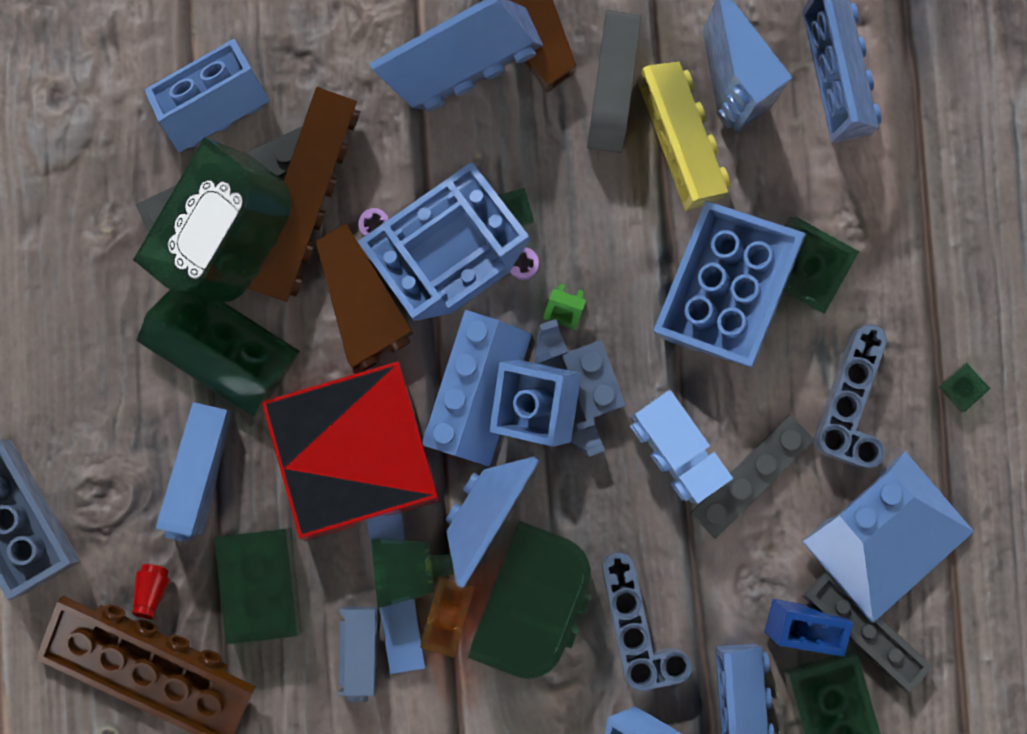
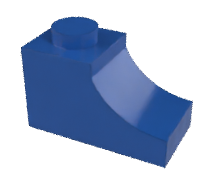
M772 599L764 632L779 646L844 657L853 622L847 618L817 611L805 604Z

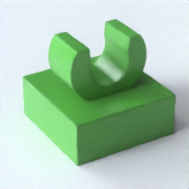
M561 283L557 290L553 288L543 319L548 321L556 319L559 325L576 330L586 300L582 299V290H578L576 296L565 293V284Z

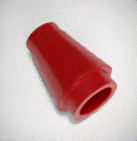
M142 564L140 571L135 573L132 611L134 616L142 619H153L154 613L170 583L168 578L169 571L166 568L154 564Z

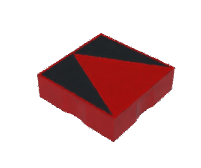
M398 361L262 401L299 539L309 541L352 528L374 517L396 515L441 501L430 462L422 444L416 423V414L403 369Z

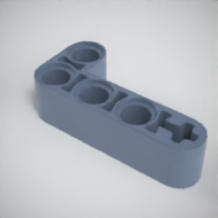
M865 325L851 333L814 435V445L819 453L859 468L876 467L883 461L885 456L884 445L879 439L856 430L886 347V334L877 325ZM870 334L869 340L874 343V346L866 348L864 351L865 342L861 340V337ZM864 351L862 358L854 357V355L861 354ZM852 365H857L863 371V379L859 384L849 379L848 370ZM840 398H846L851 403L852 410L847 417L841 416L837 411L836 405ZM830 430L835 431L840 437V444L835 450L829 449L825 444V436ZM864 442L868 443L873 449V456L868 462L862 461L858 455V448Z
M620 551L609 553L602 562V575L623 675L627 683L633 689L645 691L686 681L691 675L692 663L682 650L667 648L653 651L633 560L627 554ZM619 558L621 563L627 564V569L622 570L623 581L625 583L631 581L632 586H620L612 590L611 585H619L617 575L614 572H609V567L614 566V559ZM624 593L633 595L635 599L634 607L628 612H621L616 607L617 598ZM631 628H636L642 633L641 642L634 647H629L623 642L625 632ZM673 656L681 657L684 661L683 669L677 674H670L666 671V662ZM637 664H645L649 667V675L643 681H635L631 678V670Z

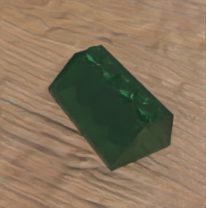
M184 276L146 313L136 340L252 416H255L263 407L262 401L271 398L300 352Z

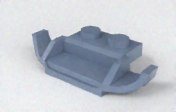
M554 319L540 324L535 347V363L581 373L571 444L588 457L604 452L605 449L596 430L593 418L624 407L626 404L602 340L568 352L557 320Z

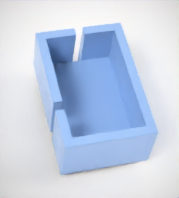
M671 390L664 392L630 416L634 422L629 426L641 443L646 441L654 450L650 454L651 459L661 472L668 470L675 481L670 483V485L682 501L689 500L690 503L698 504L733 479L716 453L713 452L708 455L705 451L710 446Z

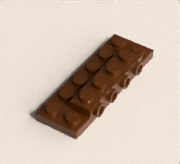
M62 596L56 603L35 659L192 734H236L256 686L225 672L228 664L221 662V656L215 651L203 650L200 652L189 647V641L185 637L180 635L168 637L157 632V626L153 622L148 620H138L136 622L126 617L125 611L119 606L110 604L104 607L100 605L96 610H93L65 596Z

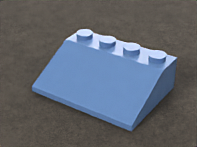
M483 0L369 64L372 70L412 108L430 112L443 106L445 98L453 94L460 96L470 92L475 88L474 83L485 77L486 80H490L505 72L504 67L514 61L522 63L533 58L536 55L534 50L542 47L543 43L525 7L510 0Z
M716 0L704 25L702 34L715 102L719 109L717 115L727 128L733 127L738 133L771 108L792 79V76L733 0Z
M808 0L802 9L831 143L870 136L879 129L878 124H881V112L877 103L873 104L871 90L874 89V81L871 71L866 70L863 57L866 56V44L862 36L858 37L856 23L859 22L857 6L855 3H851L850 0Z
M705 201L653 332L663 340L690 350L753 368L806 234L713 202Z

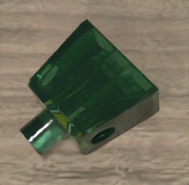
M391 538L371 539L378 608L434 593V577L454 575L451 554L432 556L430 541Z

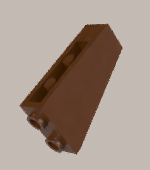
M510 0L527 9L543 43L542 47L534 50L536 55L525 61V63L548 93L575 74L576 63L554 1Z
M346 223L317 240L316 244L347 361L352 369L355 370L360 367L362 371H365L381 361L378 357L381 353L388 349L394 353L410 343L408 337L414 333Z

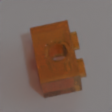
M440 576L419 648L450 657L455 656L475 585L466 583L464 588H461L456 584V579Z

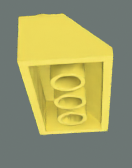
M680 61L643 67L637 84L685 212L703 206L705 201L714 202L724 198L728 194L727 187L731 186L730 179L725 167L719 168L715 157L719 153L716 141L712 134L707 135L703 122H706L704 109L700 102L695 103L690 91L694 89L690 72L688 70L683 71Z

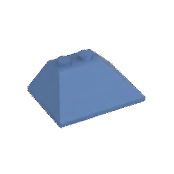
M470 162L364 236L358 243L412 319L417 321L451 314L503 278L514 266L530 241V237L473 162Z
M906 451L902 452L879 472L878 475L880 477L838 515L826 519L802 541L870 623H874L974 532Z
M530 457L484 469L480 476L473 472L463 491L468 493L467 498L462 506L455 503L446 517L445 521L450 524L447 529V536L456 584L459 587L464 588L538 464L539 460Z

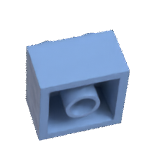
M523 360L499 362L489 432L551 447L571 443L581 373Z

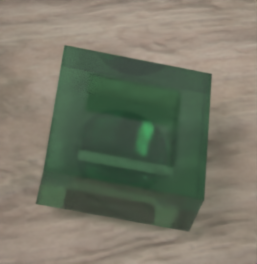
M525 187L498 195L521 226L534 223Z
M963 363L938 386L961 413L966 412L991 389L968 363Z

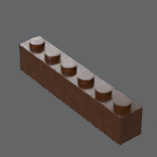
M316 86L247 289L288 302L290 295L297 296L303 277L297 275L301 262L308 264L314 244L308 242L313 229L320 230L326 211L320 209L324 196L331 198L337 181V177L331 176L335 163L343 164L349 144L343 143L347 129L354 131L360 115V111L354 109L357 101Z

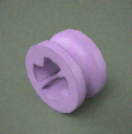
M370 208L361 214L358 227L363 236L369 234L370 231L369 227H365L366 221H372L374 216L381 217L379 219L380 223L389 220L384 211L378 208Z
M525 247L521 255H526L528 261H533V267L527 268L529 272L520 273V268L513 266L510 273L519 280H527L533 277L539 265L536 253L530 248Z

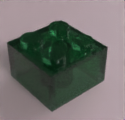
M789 217L784 226L803 232L806 236L783 294L816 312L825 314L859 251L799 217Z

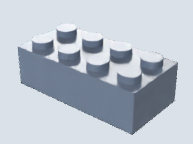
M0 439V587L7 600H11L25 595L81 562L13 441Z

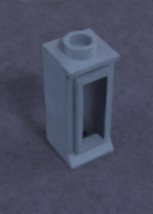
M343 606L339 609L344 618L340 621L339 686H344V688L340 689L338 696H347L348 702H367L368 696H374L377 692L378 607Z

